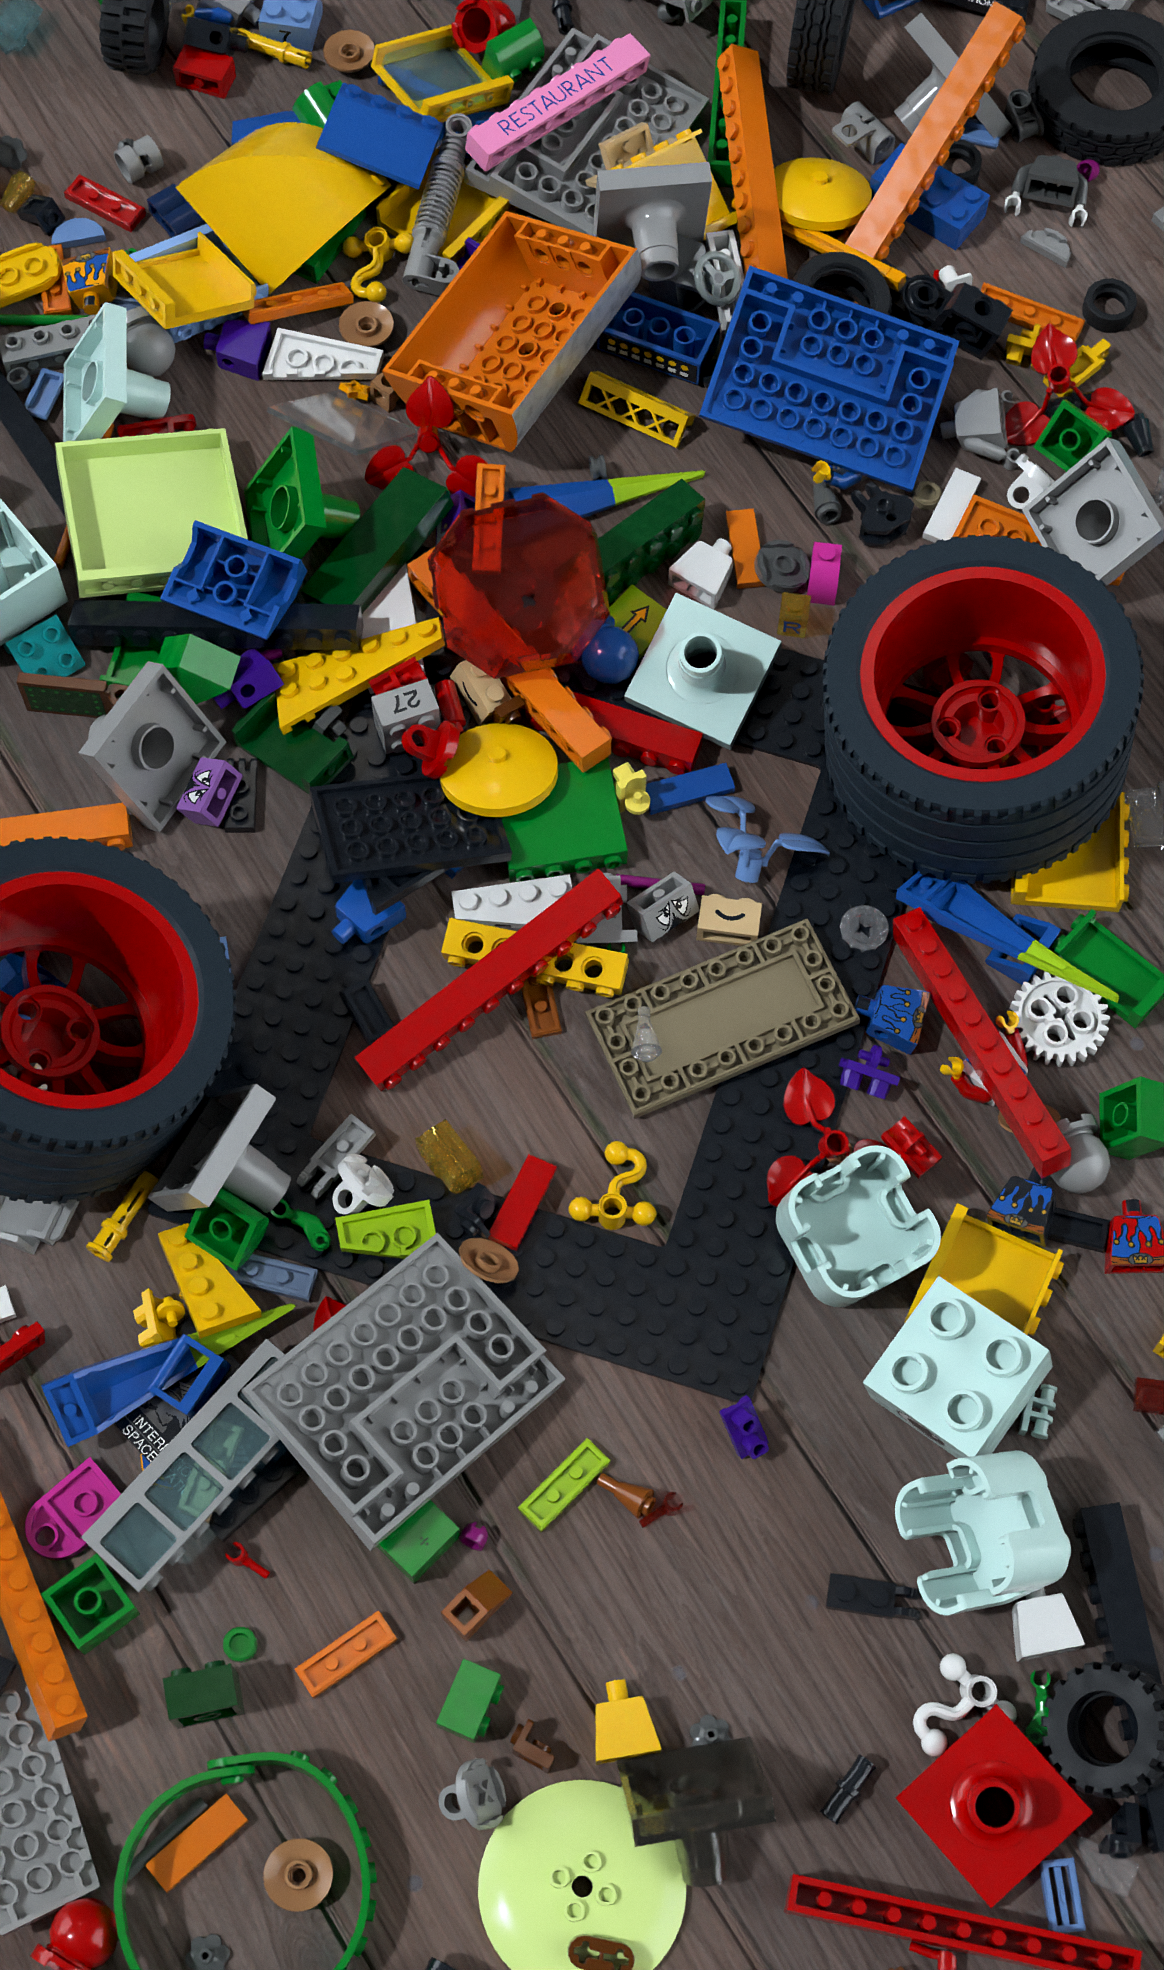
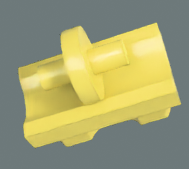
M629 762L613 770V776L616 779L614 788L620 813L625 809L635 815L648 811L651 799L646 792L647 776L641 769L635 772Z

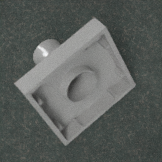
M922 13L918 14L904 28L931 61L932 72L905 99L906 101L894 111L911 134L917 128L959 59ZM984 92L979 100L980 106L975 116L993 138L998 136L1001 138L1013 127L989 94Z
M700 162L597 171L593 235L637 248L642 265L641 276L644 279L662 281L672 278L679 272L677 234L697 242H702L704 238L712 186L710 163Z
M1109 437L1022 509L1043 547L1046 548L1048 546L1059 554L1069 556V559L1079 562L1085 570L1093 572L1095 578L1102 580L1106 586L1164 541L1163 514L1120 441Z
M148 661L107 715L98 717L92 723L89 730V739L78 753L144 828L160 832L177 810L176 807L200 758L214 759L226 741L163 664Z
M257 1084L213 1093L147 1198L167 1212L210 1207L219 1190L223 1187L248 1204H253L264 1213L271 1211L286 1193L291 1182V1176L279 1169L274 1162L255 1149L249 1142L272 1107L276 1097Z

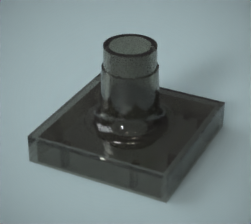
M751 1737L616 1760L620 1788L635 1847L674 1840L677 1858L681 1865L682 1879L690 1886L709 1887L720 1884L728 1879L731 1874L728 1857L730 1854L728 1830L776 1822L773 1796Z

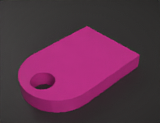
M91 1457L86 1459L34 1503L27 1514L25 1521L27 1540L31 1547L44 1558L61 1561L70 1559L83 1551L88 1544L81 1537L121 1495ZM44 1529H52L55 1532L53 1542L47 1546L39 1545L37 1541L39 1533Z

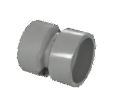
M149 135L135 140L133 147L126 145L114 151L117 166L123 177L130 184L144 178L145 172L151 174L164 167L162 155Z

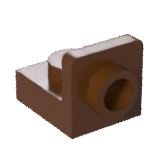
M520 695L494 708L493 724H516L532 729L524 717L525 702Z
M528 1719L525 1726L518 1724L510 1739V1743L514 1744L512 1754L549 1774L555 1762V1756L550 1754L552 1749L546 1744L535 1739L532 1744L527 1742L535 1726V1722Z

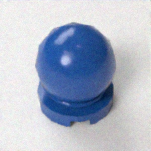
M602 609L601 614L598 616L594 612L590 613L572 630L575 637L571 644L565 642L564 651L575 661L582 660L583 667L592 678L603 684H618L629 678L635 670L639 658L638 645L628 632L620 627H614L615 619L605 609Z

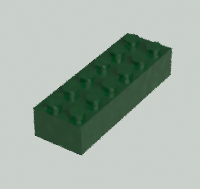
M681 478L554 570L553 605L577 625L590 613H596L605 604H611L621 592L632 584L635 586L639 579L647 573H653L662 562L668 558H674L684 546L694 543L699 539L702 534L705 498Z

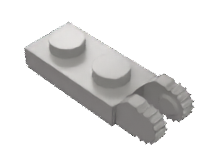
M350 1114L311 1157V1162L298 1176L296 1183L304 1187L319 1169L325 1175L313 1187L311 1195L316 1199L321 1197L330 1187L331 1183L340 1177L338 1171L340 1161L347 1154L355 1153L359 1155L376 1136L375 1132L353 1114Z

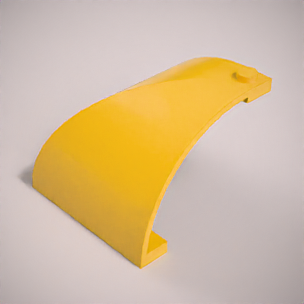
M285 122L259 128L243 137L176 187L260 285L267 283L269 295L280 287L292 273L338 231L391 186L386 176L316 149L323 128L315 125Z

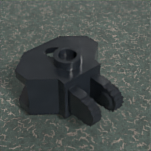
M872 481L865 484V491L870 500H867L858 489L851 492L852 502L861 512L860 519L862 522L859 539L865 546L884 547L907 533L914 507L913 501L908 496L889 494L887 490L882 492Z

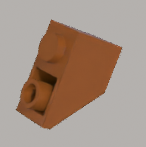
M489 1569L464 1587L441 1611L442 1619L467 1642L509 1599L513 1592Z

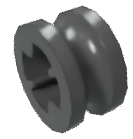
M603 454L599 455L598 458L589 456V470L592 480L597 478L607 479Z

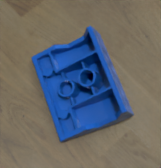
M343 82L332 105L316 149L419 190L431 156L435 152L444 123L439 122L432 116H424L412 111L408 106L390 102L381 95H373L363 91L357 85Z
M195 520L192 526V542L183 562L173 568L160 600L268 640L296 598L307 569L299 558Z

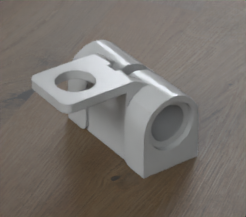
M859 101L849 105L842 114L841 122L832 128V133L846 147L854 144L872 165L893 153L895 136Z

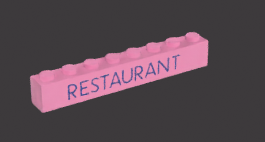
M631 33L622 38H616L608 47L595 51L587 60L582 63L577 62L569 71L553 77L548 84L541 88H535L530 95L522 100H515L509 108L502 112L494 113L483 124L473 126L467 133L465 150L487 172L646 73L651 54Z

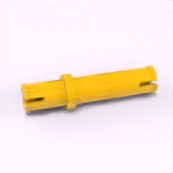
M243 28L238 30L239 33H242V36L249 37V49L275 57L281 63L286 64L289 62L304 69H307L309 67L308 64H311V52L295 48L289 42L284 41L281 43Z

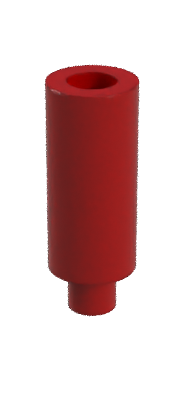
M449 679L442 680L434 686L443 721L447 720L456 724L460 734L464 733L463 727L466 725L455 682Z

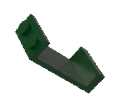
M274 692L257 701L254 708L244 718L239 719L231 730L239 748L257 758L261 763L307 794H309V787L329 785L354 758L348 741L339 737L333 742L303 721L291 726L292 731L283 735L279 726L277 700Z

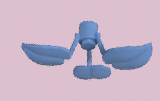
M735 796L706 797L705 802L713 809L727 813H737L740 817V830L720 827L717 828L716 836L726 854L740 850L735 877L741 881L749 883L758 882L761 867L768 866L770 857L779 846L796 851L824 853L828 857L830 856V852L826 847L812 837L798 833L779 834V839L774 841L766 855L762 857V851L758 849L765 847V840L757 835L746 833V813H754L755 806L751 802Z

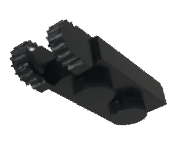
M830 1573L825 1608L886 1619L895 1617L919 1620L920 1611L913 1608L894 1607L895 1596L910 1600L922 1599L919 1589L897 1586L895 1583Z

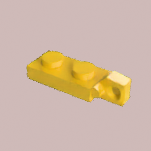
M1104 338L1092 348L1088 345H1082L1077 349V359L1074 365L1069 368L1071 381H1074L1077 387L1105 364L1106 360L1104 358L1109 355L1111 344ZM1045 375L1043 383L1049 387L1048 378ZM1069 389L1067 392L1057 395L1059 397L1067 396L1073 390Z

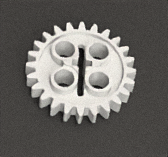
M1046 971L1042 976V980L1038 976L1033 975L1031 984L1025 981L1021 987L1022 991H1016L1014 995L1016 1001L1011 1002L1009 1009L1017 1013L1019 1017V1024L1016 1028L1020 1032L1022 1041L1026 1043L1025 1051H1035L1033 1060L1036 1061L1042 1055L1045 1057V1065L1047 1066L1051 1059H1056L1058 1067H1061L1064 1059H1067L1070 1066H1074L1076 1056L1080 1061L1085 1062L1088 1057L1087 1053L1094 1055L1097 1051L1096 1046H1102L1105 1040L1102 1036H1106L1109 1030L1105 1025L1110 1020V1016L1103 1014L1106 1012L1108 1005L1098 1004L1102 996L1098 994L1093 995L1091 991L1057 976L1051 978L1050 974ZM1057 996H1066L1070 1003L1061 1002ZM1031 1009H1040L1044 1016L1035 1015ZM1073 1021H1082L1087 1028H1079ZM1047 1034H1055L1061 1041H1052Z

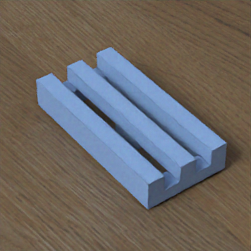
M1074 1858L1041 1861L1038 1867L1048 1930L1059 1933L1086 1931ZM1061 1866H1066L1075 1924H1070ZM1048 1868H1053L1061 1926H1057Z

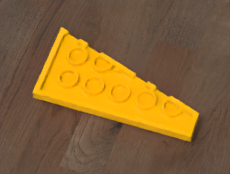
M439 617L361 639L359 650H322L273 664L274 669L284 683L283 686L275 690L279 726L283 735L291 732V726L303 719L309 722L316 718L315 713L331 705L333 707L370 688L371 686L368 681L415 656L417 660H420L445 646L442 624Z

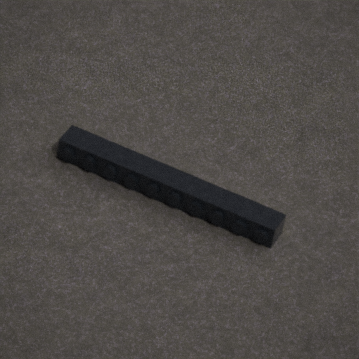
M74 600L68 627L72 641L77 646L162 647L165 637L192 634L221 648L359 650L364 624L360 605L291 603L269 639L264 640L164 601Z
M1120 1502L1081 1508L1075 1514L1076 1519L1072 1520V1526L1076 1539H1081L1083 1551L1080 1552V1562L1083 1571H1088L1091 1584L1087 1586L1088 1597L1091 1605H1096L1098 1618H1095V1628L1099 1639L1103 1638L1106 1652H1103V1661L1137 1667L1138 1670L1146 1671L1154 1676L1156 1683L1162 1684ZM1111 1696L1114 1706H1119L1122 1720L1118 1721V1729L1122 1741H1127L1130 1754L1135 1747L1138 1737L1137 1719L1132 1708L1125 1700ZM1163 1781L1157 1787H1149L1147 1793L1134 1796L1135 1803H1138L1139 1812L1143 1811L1146 1824L1142 1826L1145 1845L1151 1847L1152 1855L1164 1853Z

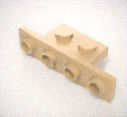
M644 122L599 143L606 170L620 163L625 168L632 164L630 158L644 151L647 156L655 152L653 149L655 145L653 144L648 123ZM668 138L666 140L671 144L677 141V138ZM597 175L585 180L586 185L596 188Z

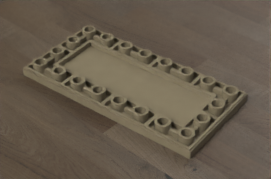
M808 918L585 1011L587 1020L634 1119L860 1023V1018Z

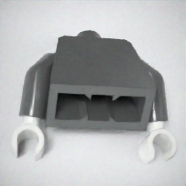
M1038 155L1034 163H1029L1018 170L1011 189L1013 194L1005 199V213L1009 206L1014 205L1016 206L1015 216H1017L1021 208L1020 196H1023V198L1057 205L1075 206L1068 223L1072 227L1074 219L1079 218L1081 220V228L1084 226L1088 216L1086 210L1083 209L1087 202L1088 182L1077 171L1074 161L1063 159L1058 155L1051 157Z

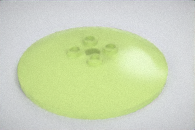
M594 1780L563 1781L539 1789L525 1797L504 1816L502 1822L494 1830L484 1851L478 1879L479 1908L485 1930L494 1949L511 1970H583L575 1967L568 1956V1945L579 1934H589L623 1942L631 1948L634 1955L632 1970H653L669 1951L681 1926L686 1902L685 1869L681 1853L669 1828L662 1818L642 1799L623 1788ZM581 1876L587 1877L593 1885L592 1892L586 1897H578L572 1890L573 1881ZM583 1941L581 1947L574 1948V1952L579 1955V1961H585L586 1956L598 1957L599 1952L589 1949L587 1941ZM617 1949L615 1955L607 1953L603 1955V1959L613 1962L614 1969H619L621 1963L627 1964L628 1958L624 1957L622 1949Z

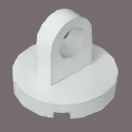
M1021 454L1015 461L1024 471L1013 482L1007 492L1008 502L1017 509H1023L1055 482L1037 464L1029 462V457L1025 454ZM1019 487H1025L1029 491V499L1025 503H1018L1014 498V493Z
M355 1153L347 1154L338 1164V1171L343 1181L335 1189L332 1200L335 1210L340 1214H357L368 1203L377 1207H383L393 1198L394 1189L389 1178L378 1166L374 1165L371 1168L365 1164L368 1160L364 1156ZM350 1191L353 1200L351 1205L347 1207L345 1197Z

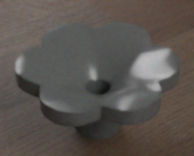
M9 135L1 137L0 164L4 167L10 166L15 170L21 168L22 161L26 160L28 156L27 151L23 148L22 140L18 137L12 138Z
M704 1715L700 1723L693 1724L689 1731L693 1739V1751L697 1754L704 1753L709 1759H715L720 1755L721 1751L727 1750L731 1745V1738L727 1734L729 1730L727 1722L716 1720L712 1715ZM708 1733H713L714 1737L710 1738Z
M210 1934L206 1938L196 1937L191 1942V1951L186 1955L185 1962L193 1970H225L224 1963L229 1959L230 1951L228 1947L222 1945L221 1938L216 1934ZM205 1953L209 1955L207 1959L203 1958Z

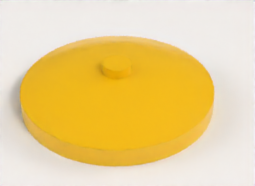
M799 158L787 161L774 168L780 219L790 225L813 231L844 229L858 223L871 202L872 190L866 178L854 168L841 162L824 158Z
M506 723L478 726L460 734L455 756L452 760L447 758L444 764L448 767L446 772L440 777V784L447 798L457 807L469 813L486 817L516 815L540 804L554 789L558 778L556 752L545 737L530 728L516 724L507 725Z

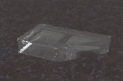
M1078 1836L1076 1843L1092 1883L1122 1898H1127L1139 1864L1129 1859H1113L1108 1854H1100L1098 1844Z

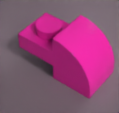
M814 542L806 602L835 605L842 545Z

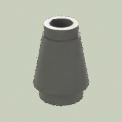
M825 482L816 483L813 486L814 515L822 524H832L841 517L842 506L829 484Z

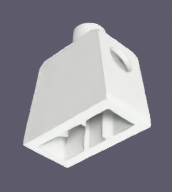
M719 538L713 546L703 541H697L669 568L668 585L714 610L732 573L733 559L728 556L732 546L722 538Z
M1043 1587L1025 1595L1026 1600L1016 1602L1013 1605L1012 1617L1017 1662L1076 1651L1085 1645L1062 1593L1046 1596Z

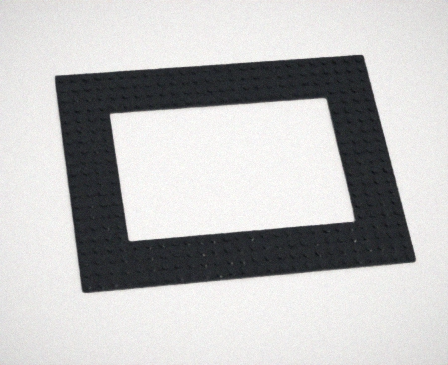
M420 546L413 555L411 562L432 548ZM439 551L442 555L447 554L459 574L463 572L468 577L471 587L476 592L480 591L483 593L493 611L498 610L502 614L506 625L511 630L515 629L520 634L523 644L528 649L533 648L536 651L540 662L545 668L550 667L555 672L558 682L563 687L567 686L573 692L669 722L625 701L624 695L643 657L640 660L638 659L637 666L629 678L618 684H603L587 673L582 665V660L575 661L564 651L565 642L571 644L575 637L572 630L577 625L553 605L554 583L500 568V575L471 573V559ZM410 582L417 623L439 617L442 624L445 646L423 658L425 674L439 706L434 686L442 680H451L450 675L457 665L476 654ZM615 600L611 604H605L599 608L595 614L597 616L600 615L602 609L607 611ZM781 648L734 744L816 767L820 770L800 834L819 841L830 852V856L828 857L826 854L818 852L794 851L767 935L808 918L854 1007L858 995L875 999L893 940V919L900 916L904 904L896 899L897 889L912 877L914 870L906 868V865L901 862H894L888 854L883 855L880 852V848L876 845L869 844L865 835L861 836L857 832L855 824H851L847 819V813L842 811L840 802L834 795V787L830 784L826 767L823 698L824 660ZM702 653L690 657L687 662L695 668H706L715 661L716 657L709 653ZM903 683L905 687L938 698L942 695L941 693ZM368 689L356 695L345 722L347 729L340 735V737L349 742L354 758L329 785L422 774L423 760L412 756L406 750L401 753L393 752L386 755L374 723L371 697L375 696V693L370 694ZM457 690L466 721L463 731L466 732L473 714ZM890 703L886 714L888 722L899 727H915L931 722L930 717L898 703ZM439 707V711H440V722L442 723V722H444V721H443L442 714H441V710H440V707ZM944 734L943 736L950 737L954 734ZM423 743L417 744V746L422 747ZM934 745L914 747L926 756H929L934 751ZM311 806L236 990L237 998L234 1001V1004L237 1006V1012L234 1015L235 1029L231 1034L233 1039L228 1048L227 1057L221 1065L222 1068L177 1135L164 1170L213 1093L252 1084L259 1085L276 1097V1100L249 1144L274 1162L279 1169L291 1176L290 1185L282 1199L294 1210L300 1209L317 1216L328 1232L331 1243L327 1249L317 1251L311 1246L303 1228L292 1224L291 1220L287 1218H275L271 1211L264 1213L253 1204H248L269 1218L266 1232L256 1250L371 1286L404 1259L342 1252L335 1218L347 1215L340 1214L335 1210L332 1198L335 1189L343 1179L340 1176L335 1182L333 1181L327 1191L317 1199L311 1195L313 1187L325 1175L318 1169L315 1176L304 1187L297 1184L296 1180L311 1162V1157L325 1143L312 1138L310 1135L354 1023L339 993L366 978L370 981L389 930L370 943H364L354 934L347 942L342 944L332 934L331 930L341 922L336 915V903L353 881L332 883L314 811ZM858 1014L860 1018L859 1024L718 1084L665 1246H655L537 1209L517 1251L503 1246L513 1254L518 1262L519 1271L515 1279L507 1283L481 1280L538 1340L738 1403L745 1395L752 1401L794 1263V1259L776 1225V1211L778 1207L768 1202V1170L778 1158L789 1155L800 1158L806 1166L820 1153L818 1143L821 1137L824 1136L823 1132L812 1126L811 1121L804 1125H796L787 1117L783 1104L784 1094L789 1081L801 1068H806L813 1075L823 1080L834 1094L835 1107L828 1118L816 1121L824 1127H829L831 1131L834 1130L847 1087L840 1085L843 1068L838 1065L841 1057L856 1061L869 1017ZM362 1153L359 1154L368 1160L365 1164L371 1168L374 1165L378 1166L389 1178L394 1189L393 1198L386 1206L377 1207L368 1203L359 1213L429 1200L435 1232L439 1233L458 1255V1250L463 1241L469 1238H483L478 1234L473 1237L466 1233L459 1225L462 1221L454 1212L472 1188ZM826 1158L818 1162L809 1171L820 1175ZM350 1191L345 1197L347 1207L351 1205L353 1200ZM493 1195L499 1206L484 1223L488 1231H490L506 1200L505 1198ZM150 1201L148 1206V1212L151 1216L178 1225L190 1224L196 1210L187 1209L167 1212L153 1201ZM279 1202L272 1210L277 1215H283L286 1212V1206Z

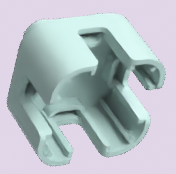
M878 1145L864 1147L846 1157L836 1167L820 1175L814 1173L804 1178L783 1197L776 1211L778 1231L811 1292L826 1305L845 1307L854 1304L926 1264L935 1256L939 1249L941 1232L936 1218L930 1209H926L918 1214L915 1213L901 1186L902 1183L911 1177L910 1172L903 1159L887 1147Z
M1014 1450L952 1460L946 1464L949 1474L916 1479L905 1485L898 1494L895 1504V1518L900 1535L905 1540L940 1535L947 1543L953 1567L932 1570L917 1578V1585L923 1600L934 1612L940 1615H953L1010 1603L1058 1581L1067 1569L1071 1555V1545L1063 1530L1049 1492L1046 1475L1036 1460L1023 1451Z

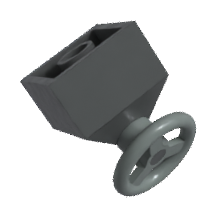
M677 234L679 272L667 280H648L651 299L691 313L706 301L714 306H727L737 298L741 289L740 271L733 259L720 251H709L706 253L704 244ZM713 259L720 260L730 270L726 272L716 270L709 261ZM733 279V287L729 295L720 298L721 286L725 284V281Z

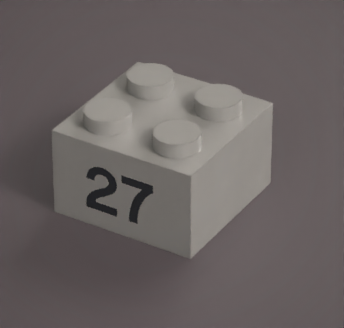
M428 679L371 697L375 727L386 755L405 751L401 742L402 735L412 725L420 724L436 730L441 724L439 706ZM412 734V740L416 745L423 743L419 735Z

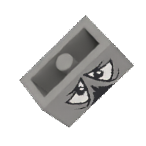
M675 871L626 902L635 930L651 942L662 937L700 911L692 884Z

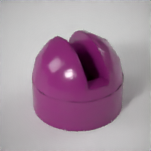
M1087 159L1077 165V171L1089 182L1097 178L1100 173V167L1095 160Z
M478 1522L469 1523L462 1530L459 1540L465 1546L481 1551L487 1542L488 1531L484 1525L481 1529L477 1528Z

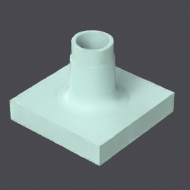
M105 302L64 363L63 442L101 439L119 413L141 418L147 417L154 420L163 418L166 414L171 394L170 384L127 368L125 307Z
M675 593L624 695L625 701L673 724L703 733V738L731 750L782 647V643L770 635ZM698 653H709L716 657L715 661L706 668H695L687 662L690 657Z

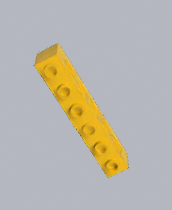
M449 918L441 954L444 959L448 960L447 963L452 966L465 967V964L474 965L517 931ZM476 941L483 943V948L480 952L475 954L468 952V947L471 943ZM572 943L573 947L568 953L562 957L556 955L547 962L549 966L537 976L531 975L537 977L536 982L553 986L554 982L566 984V988L573 991L583 992L584 988L596 990L595 994L599 996L613 998L614 994L622 995L629 958L626 953ZM567 959L573 963L572 967L566 972L556 969L558 962ZM596 965L602 968V973L596 978H590L586 975L587 969L591 966Z

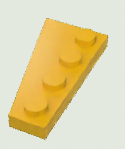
M189 1223L158 1233L160 1244L200 1339L262 1317L260 1308L220 1260L184 1237Z

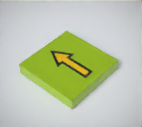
M633 584L607 610L615 619L614 627H620L628 632L637 643L639 660L645 655L667 609Z

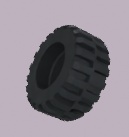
M103 0L100 8L99 41L101 43L100 50L104 63L114 71L145 76L156 72L165 53V44H167L170 15L169 0Z
M1110 1661L1085 1663L1082 1669L1073 1668L1067 1672L1068 1679L1066 1681H1057L1053 1686V1689L1057 1692L1054 1697L1047 1696L1044 1704L1045 1707L1050 1709L1048 1717H1041V1727H1047L1048 1736L1042 1737L1044 1748H1051L1053 1753L1048 1757L1053 1767H1059L1062 1770L1060 1776L1067 1783H1074L1077 1790L1086 1794H1094L1095 1797L1129 1798V1796L1145 1794L1148 1792L1149 1787H1157L1164 1781L1162 1777L1164 1773L1163 1684L1156 1683L1154 1676L1146 1671L1138 1670L1137 1667ZM1106 1696H1116L1125 1700L1132 1708L1138 1723V1737L1133 1751L1122 1762L1114 1764L1100 1761L1089 1748L1085 1735V1723L1089 1711L1097 1701Z

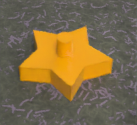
M354 379L350 383L340 382L339 389L347 393V397L351 398V400L356 401L359 398L367 401L370 386L360 384Z

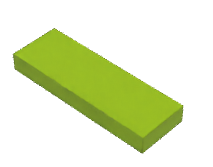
M586 1438L518 1507V1510L542 1533L610 1464L611 1460Z

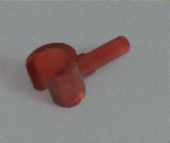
M669 1492L664 1497L661 1506L639 1521L642 1528L665 1514L674 1516L680 1511L683 1503L674 1508L669 1506L667 1502L675 1497L676 1492Z

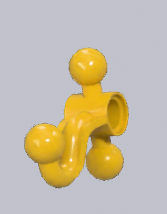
M373 227L365 233L364 241H361L356 236H350L344 240L342 245L343 252L348 257L356 258L362 252L369 251L373 259L370 264L359 269L352 277L350 285L354 295L376 303H380L386 298V287L381 282H371L366 288L362 287L361 284L381 273L384 262L392 258L394 249L403 254L410 253L414 238L409 232H402L396 238L390 239L385 229Z
M612 1141L605 1148L604 1153L607 1161L613 1165H622L626 1160H630L635 1164L634 1169L615 1176L609 1183L608 1193L601 1197L599 1204H593L588 1198L582 1196L573 1199L568 1207L569 1214L574 1220L580 1222L586 1221L591 1216H597L601 1226L608 1230L621 1228L626 1219H633L641 1226L650 1225L657 1215L655 1207L647 1201L638 1202L635 1206H627L626 1200L620 1195V1190L623 1186L634 1183L645 1175L647 1169L646 1159L637 1149L628 1148L621 1141ZM614 1207L620 1210V1213L608 1215L605 1210Z

